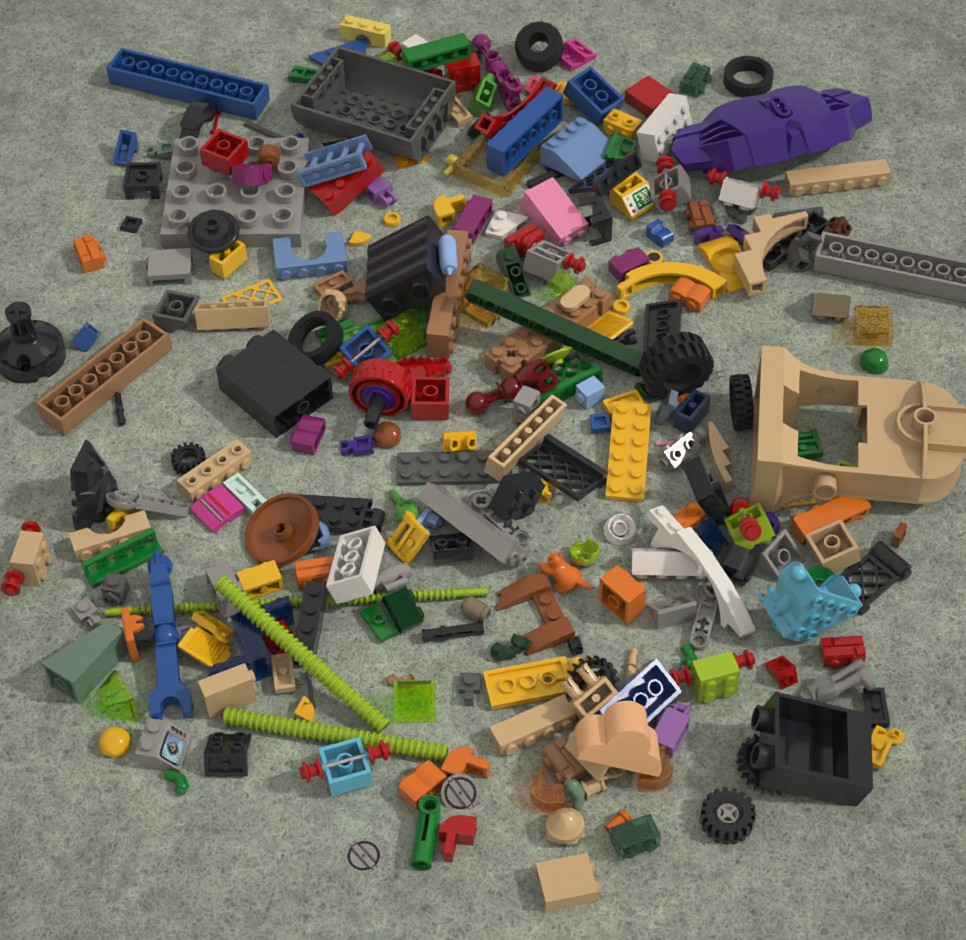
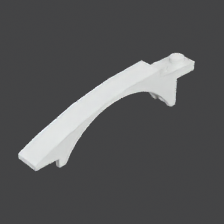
M663 505L648 510L646 516L658 528L650 546L652 548L671 547L690 556L703 569L713 586L719 604L721 626L725 629L729 625L740 638L754 633L756 630L731 580L691 527L684 529Z

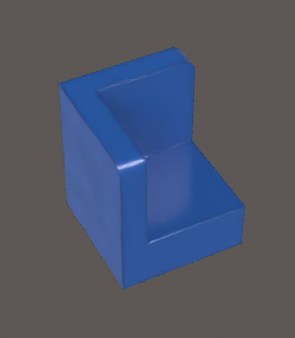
M86 322L71 342L83 352H87L101 332Z

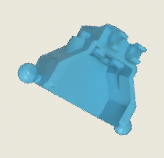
M794 561L790 562L780 572L775 589L766 586L768 595L758 594L759 598L763 601L764 608L772 619V627L783 638L801 643H807L815 639L824 630L848 620L856 615L863 606L859 600L862 590L858 584H849L844 576L832 574L817 587L803 564Z

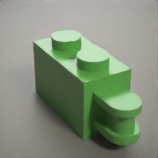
M492 73L483 77L475 87L467 110L477 117H481L482 113H486L490 108L498 84L495 83L496 77Z

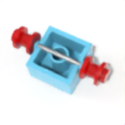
M357 737L318 748L320 761L319 758H315L314 763L307 765L305 761L301 762L302 767L298 769L301 780L306 779L307 783H310L311 777L315 776L324 779V773L331 797L372 786V774L367 760L370 761L371 765L375 764V760L379 758L387 761L391 751L389 744L384 743L383 740H379V744L373 747L369 743L366 744L367 751H364L361 739Z

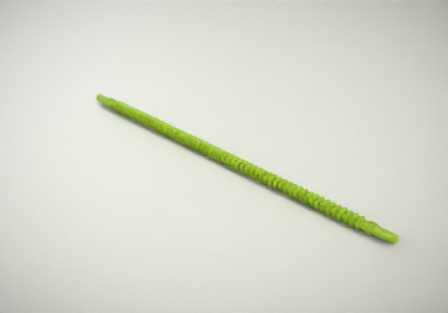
M453 587L452 590H449V588L446 590L435 588V591H432L430 588L429 591H426V589L420 591L418 589L417 592L412 589L415 599H418L419 602L421 599H424V601L430 599L432 601L435 598L437 601L438 598H441V600L447 598L449 600L450 597H453L455 600L456 597L468 599L470 596H488L487 588L467 589V587L455 589ZM377 591V594H374L373 592V594L367 597H360L353 599L349 602H342V605L344 606L345 603H348V605L354 603V605H356L358 602L360 603V605H362L363 602H366V604H368V602H371L372 604H374V602L380 603V601H382L383 596L388 593H385V591H383V593L380 594L379 591ZM303 595L301 598H298V596L292 598L290 596L289 599L286 596L284 599L272 597L271 600L268 597L266 600H263V598L257 600L255 598L256 605L259 604L261 606V609L267 608L269 610L270 607L273 610L275 607L279 609L284 607L286 609L287 606H290L292 609L293 606H296V608L301 606ZM332 595L327 597L326 607L328 604H331V606L337 604ZM215 600L214 603L202 601L201 604L198 601L196 604H193V602H190V604L179 602L176 605L174 603L175 615L177 612L181 615L182 612H185V614L191 612L193 614L195 611L204 610L211 613L213 610L216 613L219 610ZM140 604L138 607L125 606L129 607L131 615L141 616L144 614L146 617L147 614H150V616H153L152 604L149 606L144 604L143 607ZM106 608L105 616H122V609Z

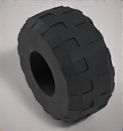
M543 21L532 22L524 26L516 36L515 52L519 62L526 69L534 72H543L552 69L559 63L563 55V39L558 29L552 24ZM543 41L548 44L547 48L541 52L531 50V46L536 42Z

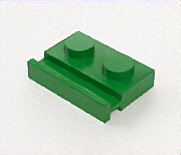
M615 132L604 159L625 157L631 151H634L637 141L623 135L619 136Z

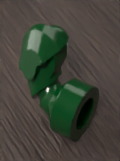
M513 633L510 640L512 647L496 642L491 647L490 655L497 661L517 657V654L520 655L523 650L529 649L532 641Z

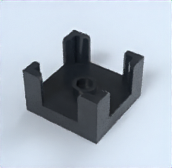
M160 162L126 163L123 183L126 200H134L133 191H150L151 199H160L159 181L162 182L163 179Z
M595 195L580 199L581 207L593 204L592 215L584 218L589 223L588 227L597 228L602 236L601 238L589 241L591 245L595 246L612 241L613 217L601 196Z

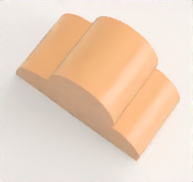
M620 701L611 705L604 715H590L577 723L575 727L577 759L656 777L660 776L662 765L657 733L648 726L646 710L639 703Z

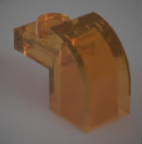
M659 745L662 765L660 776L656 777L639 773L638 791L658 792L670 784L674 765H669L670 755L665 754L666 746Z
M536 766V775H532L533 785L529 786V798L532 805L545 813H552L555 810L565 808L564 784L546 785L545 766Z

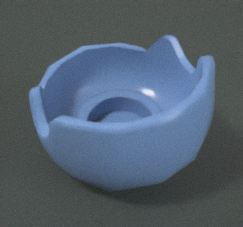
M319 521L316 539L308 551H321L329 543V529L321 521ZM316 540L320 543L319 546L315 545Z

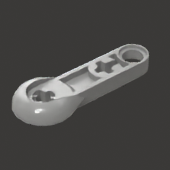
M122 490L106 494L107 503L119 510L136 508L183 517L188 515L190 507L188 503L139 493H137L136 497Z
M475 490L466 497L465 503L512 539L516 541L518 536L525 537L526 541L518 542L520 545L526 547L529 544L530 535L514 519L503 521L489 506L494 494L485 490Z
M709 578L700 581L696 587L699 607L689 644L695 651H703L707 648L716 613L719 609L715 592L710 594L713 586ZM702 622L706 623L704 632H700ZM700 638L704 641V644L700 646L695 645L693 640Z

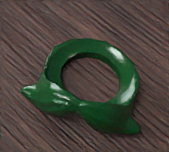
M644 380L634 385V389H637L645 398L649 400L658 399L645 390L643 387L646 385Z

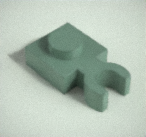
M174 140L161 142L157 147L153 145L148 146L149 152L146 153L148 158H156L157 156L159 159L172 157Z

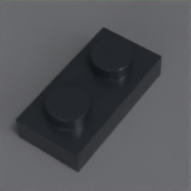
M878 687L871 691L863 688L862 695L865 713L871 714V728H875L876 725L889 728L890 720L884 687Z

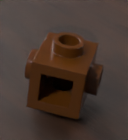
M845 216L833 217L828 220L823 231L849 236L852 227Z

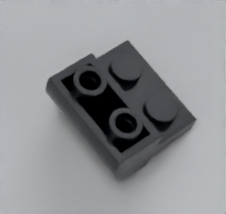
M458 532L456 534L430 536L433 564L473 560L472 541L464 533Z

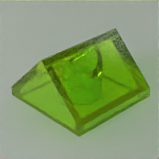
M436 680L393 681L394 723L436 722Z

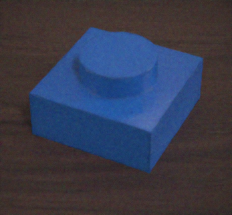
M608 413L589 415L592 434L611 432Z

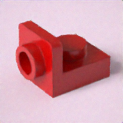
M783 655L765 663L766 670L777 679L780 690L798 683L795 665Z

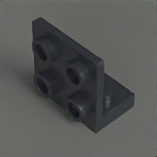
M216 732L210 734L204 750L205 776H248V750L252 739L251 734H245L244 732L234 734Z

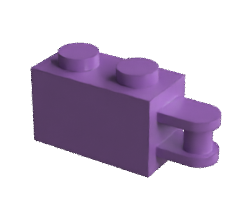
M382 174L363 191L376 205L381 203L387 208L390 203L397 202L396 196L392 193L393 186L391 182L386 180Z
M678 700L674 708L667 706L664 713L659 714L656 721L657 726L654 730L657 733L660 754L673 758L689 728L691 705H683Z

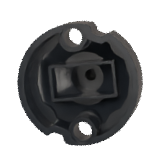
M20 301L10 304L5 309V316L7 321L10 322V326L0 332V374L12 382L22 384L36 383L41 377H51L62 367L66 359V348L61 332L48 322L32 320L30 306Z

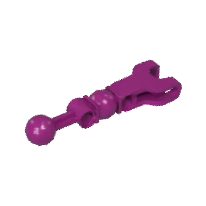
M477 34L472 39V43L479 49V54H482L485 58V69L488 74L492 73L496 77L497 89L502 97L505 108L509 112L514 109L511 107L512 105L516 104L518 106L522 102L519 94L522 93V83L519 78L513 77L507 65L499 57V53L490 50V38L485 34Z

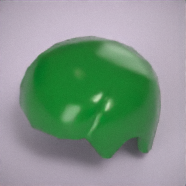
M878 348L867 349L860 356V365L862 369H867L869 374H882L889 367L887 354Z

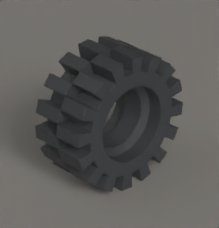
M185 442L183 443L184 446L179 444L177 446L178 449H173L171 461L174 471L176 470L178 475L181 473V476H183L206 460L205 451L202 446L199 447V444L193 445V442H190L187 445ZM187 456L196 458L189 463L182 462L183 458Z

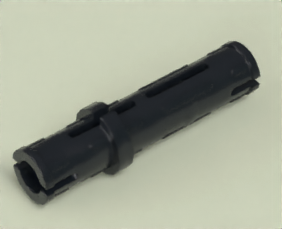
M483 622L448 627L440 625V628L422 629L424 642L442 640L443 642L450 638L484 635Z

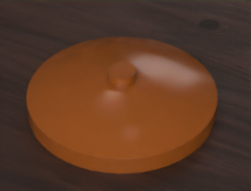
M286 493L268 499L257 508L247 524L245 543L249 553L261 564L275 560L277 567L285 566L298 560L310 549L316 539L319 529L318 513L305 497L298 494Z

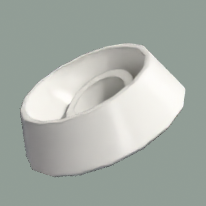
M624 514L610 517L603 527L606 539L618 546L631 543L637 535V528L633 519Z

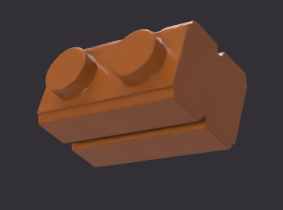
M707 199L699 200L698 202L689 201L687 203L684 215L686 220L689 219L688 228L690 232L693 231V235L696 230L709 226L713 229L716 226Z

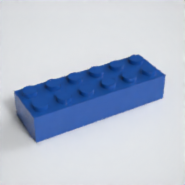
M546 87L522 111H519L502 130H499L492 139L488 140L486 144L487 169L505 177L563 121V94Z

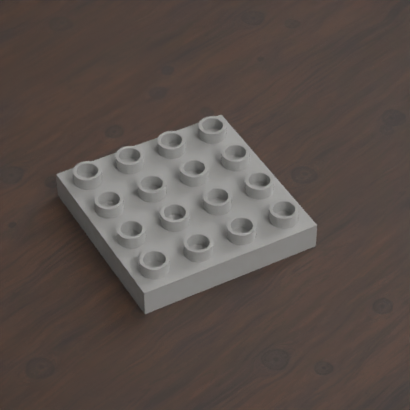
M187 136L182 139H175L160 232L162 247L194 248L187 236L188 226L194 217L208 210H223L230 213L237 220L240 227L237 240L244 243L246 247H273V239L290 237L291 247H302L307 187H303L297 171L308 167L304 153L310 152L309 138H298L296 136H286L284 138L253 136L244 138L248 141L249 156L242 164L259 165L258 150L264 144H273L280 151V163L276 168L272 169V181L256 186L233 184L232 175L230 176L202 165L199 149L209 138Z

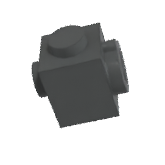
M107 574L101 586L104 603L110 606L123 605L130 591L127 577L121 574Z

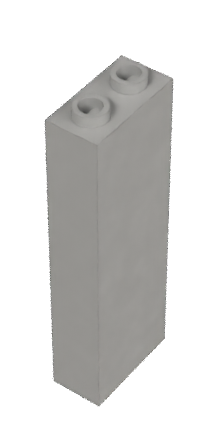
M430 482L426 483L417 497L424 504L500 562L517 568L526 562L530 551L446 488Z

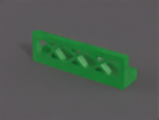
M150 528L81 562L84 575L94 589L103 584L108 573L122 575L148 562L153 556L154 551L160 550L164 554V550L157 541L154 529ZM151 536V539H149V540L143 542L144 539H146V538H148V537ZM96 563L95 567L88 569L89 566Z

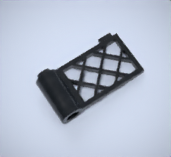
M878 541L860 562L856 563L842 575L849 584L855 583L861 587L862 593L859 599H862L863 606L858 610L857 614H865L870 609L869 605L895 582L909 578L912 573V565L882 541ZM869 561L875 566V570H863V565ZM851 575H861V582H849V577ZM863 575H875V582H863ZM878 575H886L890 580L878 582ZM864 587H875L876 592L874 594H864Z

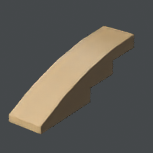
M709 421L707 436L710 460L717 480L720 482L724 493L732 491L733 479L730 476L731 463L728 460L729 447L714 423Z

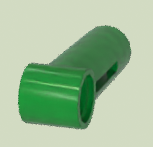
M425 795L419 801V812L409 864L415 870L427 871L432 866L438 823L441 817L440 800L434 795ZM433 808L434 810L427 811L426 809ZM426 824H428L426 841H424Z

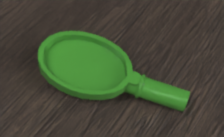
M395 489L389 491V495L397 504L394 508V514L400 522L403 520V515L406 511L413 513L416 518L419 516L420 508L415 501L411 499L403 500Z

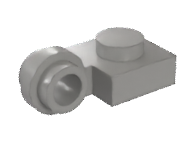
M88 597L70 607L81 623L86 621L88 626H91V630L103 624L98 615V609Z

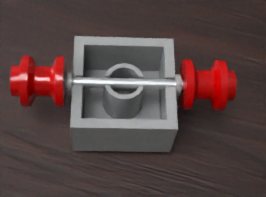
M664 155L659 157L656 162L658 175L650 178L651 201L662 214L666 211L674 210L679 205L686 204L692 198L690 178L680 164L674 167V161L670 156Z
M524 232L520 235L518 234L515 238L514 244L516 249H526L523 270L527 271L530 275L544 278L547 282L554 283L567 274L570 268L574 269V274L578 275L586 267L583 257L576 259L574 253L543 240L536 244L537 238L531 237L529 239Z

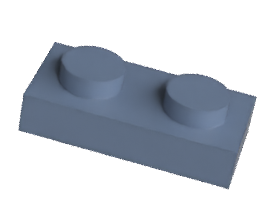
M671 390L659 406L654 425L662 426L664 421L669 420L672 410L675 411L679 404L677 391Z

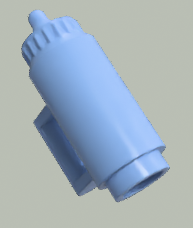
M443 235L438 241L440 268L443 274L454 276L458 267L456 240L451 235Z

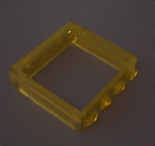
M481 133L452 165L453 176L505 198L513 192L517 183L520 184L524 175L531 172L532 166L535 163H539L540 146L536 145L526 155L527 158L504 183H500L468 169L486 149L489 139Z

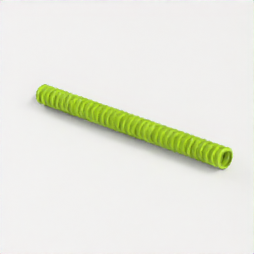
M226 575L214 585L215 591H219V594L223 595L224 599H228L229 603H233V607H238L237 610L239 612L242 611V615H247V619L252 620L251 622L256 624L257 628H261L262 632H266V636H270L272 641L275 640L276 645L280 644V648L285 649V653H290L289 656L291 658L294 657V661H299V665H303L305 670H309L308 673L313 674L315 679L318 678L319 683L323 682V686H327L328 691H333L332 694L334 696L337 695V699H342V703L347 704L348 708H352V712H356L358 717L361 716L362 721L366 720V724L371 725V729H376L377 734H379L390 724L389 718L386 719L384 714L381 715L380 710H375L376 707L374 705L371 706V702H366V698L361 697L359 692L356 693L355 688L351 689V685H347L346 680L342 681V677L337 676L335 671L332 672V668H328L326 663H322V659H317L318 656L316 654L313 655V651H308V647H304V643L299 642L298 638H294L292 633L289 634V630H285L283 625L280 626L279 621L275 622V618L270 617L271 614L265 613L266 610L261 609L259 604L256 605V601H252L250 596L247 597V593L242 592V589L238 588L237 584H233L232 580H228Z
M226 707L222 718L223 724L226 726L230 724L232 727L236 725V727L240 728L242 726L244 729L249 727L250 730L255 728L256 731L261 729L262 732L268 730V733L274 731L275 734L280 732L281 735L299 736L302 739L306 737L308 740L312 738L314 741L319 739L320 742L325 740L326 743L331 741L332 744L360 737L364 749H366V744L368 743L373 747L379 744V740H383L384 743L389 744L391 754L396 752V755L400 753L403 756L408 754L409 757L414 755L415 758L422 757L424 760L428 758L430 761L435 759L436 762L441 760L442 763H444L448 756L449 750L448 744L441 745L439 742L437 744L433 741L428 743L427 740L422 742L421 739L416 741L415 738L409 740V737L403 739L402 736L397 738L396 735L391 737L389 734H377L375 731L373 733L369 730L364 732L363 729L358 731L357 728L351 730V727L345 729L344 726L340 728L338 725L333 727L332 724L327 726L325 723L307 722L304 719L300 721L298 718L294 720L292 717L288 719L287 716L281 718L280 715L275 717L274 714L269 716L268 713L263 715L262 712L256 714L255 711L237 710V708L231 709V707Z

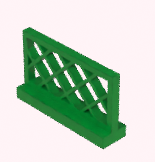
M578 351L563 359L564 363L559 366L565 367L564 371L555 370L556 367L550 364L549 370L553 371L557 376H562V378L558 379V385L554 389L540 394V406L551 395H554L561 401L575 396L576 385L592 376H595L602 383V368L598 365L593 366ZM578 358L580 363H570V361ZM568 368H576L577 372L568 371ZM550 377L544 380V382L549 383L552 381V378Z

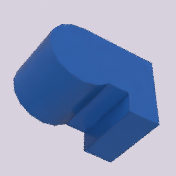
M656 219L647 225L646 237L659 247L663 248L674 241L673 233L663 226V222L660 219Z

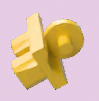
M475 430L442 432L443 452L476 450L477 438Z

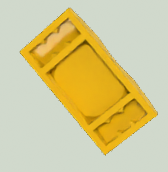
M727 235L697 245L714 273L727 280L726 291L728 293L744 289L734 268V256L736 253L742 252L739 243L733 237Z

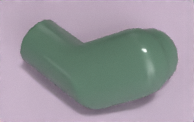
M569 778L564 782V788L574 797L572 808L582 810L585 789L577 780Z

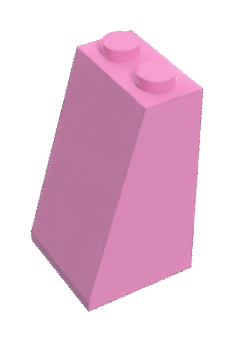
M553 177L525 191L519 210L528 216L557 246L562 244L564 246L568 245L573 238H581L586 234L589 223Z

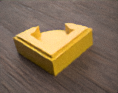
M355 230L349 240V246L368 243L372 236L371 234Z
M303 696L293 714L307 722H314V706L307 697Z

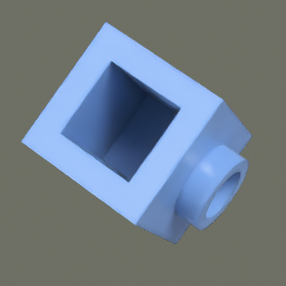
M592 376L576 385L575 398L579 404L588 409L605 399V386L595 376Z

